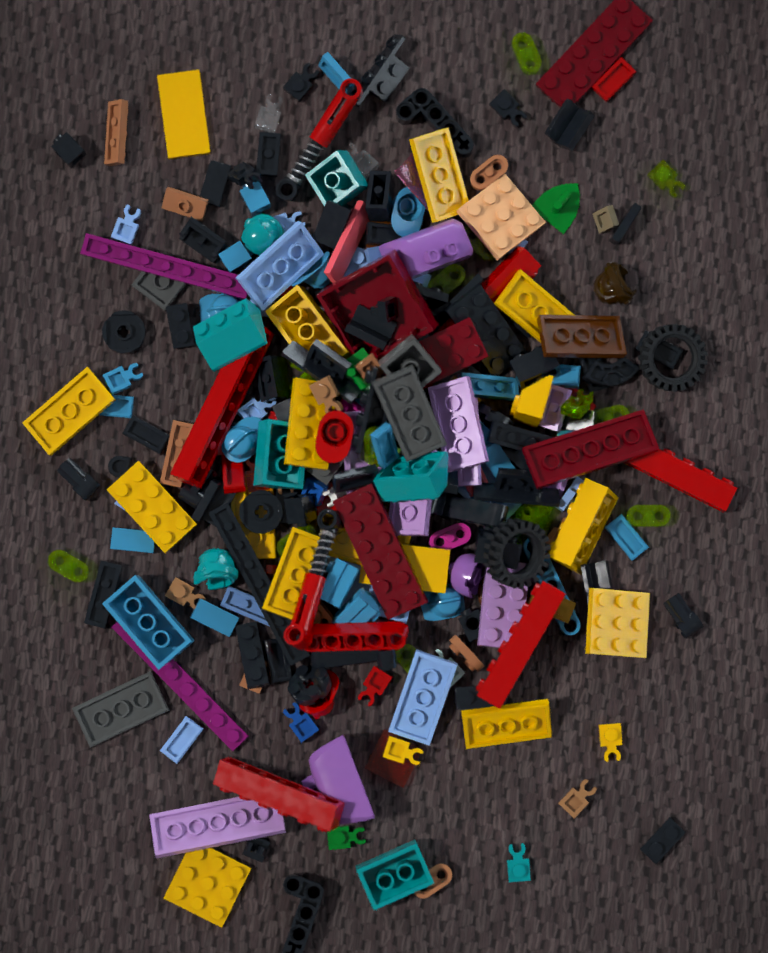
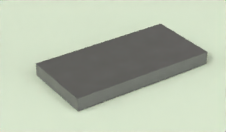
M413 364L372 382L406 462L447 445Z
M149 671L73 707L72 710L91 748L169 711V708L152 671Z

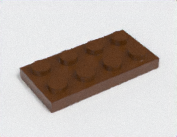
M539 315L537 318L544 357L624 358L627 355L620 316Z

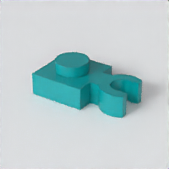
M521 843L520 852H514L513 845L509 844V852L513 859L507 860L508 881H531L529 858H522V855L525 853L524 843Z

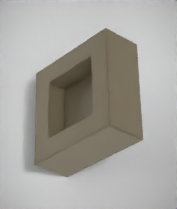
M613 205L606 206L592 213L599 233L607 232L619 226Z

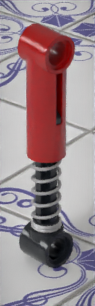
M349 78L342 82L339 91L309 137L312 141L307 143L308 147L303 150V155L299 156L300 160L295 162L296 166L294 169H291L292 172L288 173L283 180L278 182L276 193L281 199L292 201L298 196L303 177L307 174L308 169H311L312 163H315V158L319 156L321 150H324L323 147L328 148L354 105L362 97L363 88L357 80ZM352 84L356 85V94L353 96L347 95V87ZM346 99V101H345V103L343 104L342 108L340 109V111L338 112V114H337L336 117L334 118V115L336 114L337 110L339 109V107L341 106V104L343 103V101ZM286 184H291L293 187V192L289 196H285L282 192Z
M332 509L322 510L317 517V523L320 527V540L317 541L316 554L313 555L314 560L310 563L312 567L308 570L309 573H305L291 624L284 631L285 641L299 650L307 649L312 643L311 631L326 582V578L322 577L323 573L326 572L324 570L325 566L328 565L326 562L330 558L329 552L332 550V543H335L333 541L336 538L335 536L340 534L345 528L339 514ZM334 519L333 523L329 525V522ZM301 633L300 638L296 641V636Z

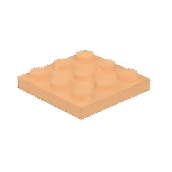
M506 174L456 211L497 261L546 223Z

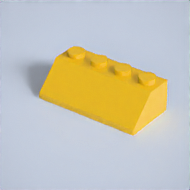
M297 284L265 311L289 344L295 341L309 351L312 343L318 339L345 359L351 356L344 344L343 337L305 287Z
M549 375L523 389L520 396H515L509 415L513 416L512 421L534 428L538 427L544 413L554 376Z
M585 478L583 483H580L577 489V497L569 505L568 515L565 521L560 524L558 528L559 534L556 540L550 544L551 549L548 550L553 561L582 575L581 564H587L618 500V497L608 487Z

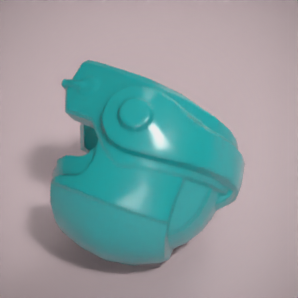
M258 214L245 221V229L241 239L251 252L260 256L284 234V229L279 221L271 215Z
M212 548L199 556L200 565L193 576L195 585L208 579L206 583L208 590H215L230 586L238 579V569L235 568L233 558L228 551Z

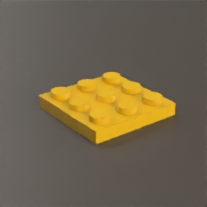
M589 588L585 654L646 658L650 593Z
M213 848L186 852L163 899L222 928L251 867Z

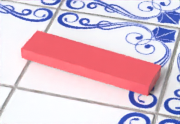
M357 201L324 270V274L332 283L343 278L365 232L366 224L369 222L364 201Z

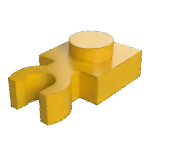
M621 723L598 725L600 747L607 746V750L604 753L605 762H609L608 755L612 752L616 754V760L620 761L621 754L616 749V746L622 745Z
M389 736L383 757L402 764L405 758H408L412 764L419 765L420 762L413 759V754L416 752L423 754V750L419 748L410 750L408 749L409 742Z

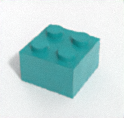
M336 150L305 174L324 207L328 200L344 206L368 188L366 179L348 151Z

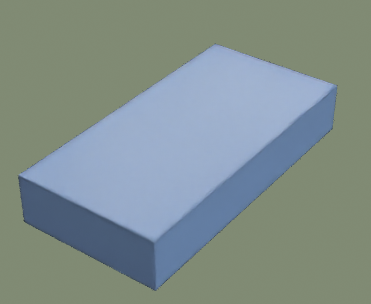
M186 716L160 751L178 764L203 731V728Z

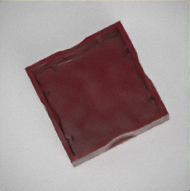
M395 249L327 286L316 295L331 322L340 331L344 344L351 356L364 347L369 355L373 353L376 359L380 360L411 334L416 339H419L432 332L438 326L436 319ZM386 297H396L398 318L394 321L398 324L388 346L384 350L345 331L359 304L371 309V306H376L377 301Z

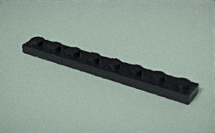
M228 502L208 512L290 665L292 666L310 656L308 651L296 649L285 641L284 631L291 624L290 619L262 609L271 582ZM299 634L296 636V641L300 638Z

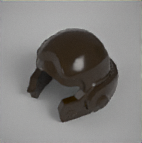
M616 262L607 263L603 268V272L596 277L593 283L596 297L604 304H630L637 290L631 291L622 278L628 274V271Z

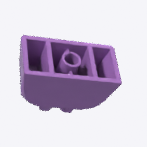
M453 218L379 246L381 256L395 249L412 279L468 259L473 254V247L463 224Z
M339 736L314 751L309 758L312 775L302 780L303 786L310 789L317 787L318 792L345 802L339 824H350L375 818L345 736Z

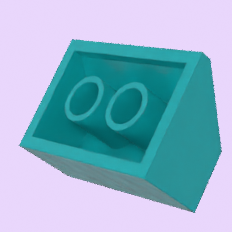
M247 298L193 326L196 344L214 372L268 344L261 311Z
M273 419L259 421L253 486L274 489H303L305 468L284 465L288 430L287 421Z
M448 452L427 453L406 462L404 455H399L388 467L382 468L373 480L382 502L416 501L419 499L433 500L439 498L447 486Z
M415 839L355 866L373 910L434 884Z

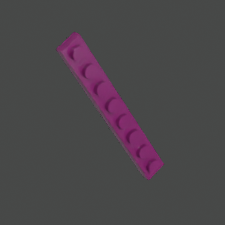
M88 233L85 235L80 252L83 256L240 299H245L248 296L247 292L237 281V274Z
M118 622L111 627L232 751L248 737L235 721L174 659L158 670Z

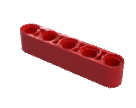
M399 621L313 624L311 633L314 639H312L311 645L305 650L308 652L397 650L405 646L409 629L405 623Z

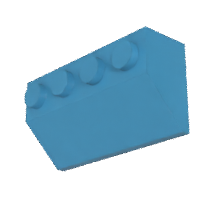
M134 575L102 603L158 670L195 641L139 575Z

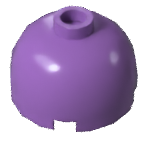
M473 553L459 556L455 562H451L449 565L448 574L450 575L451 586L459 594L473 598L471 594L476 595L478 593V586L483 576L481 577V572L485 565L475 563Z

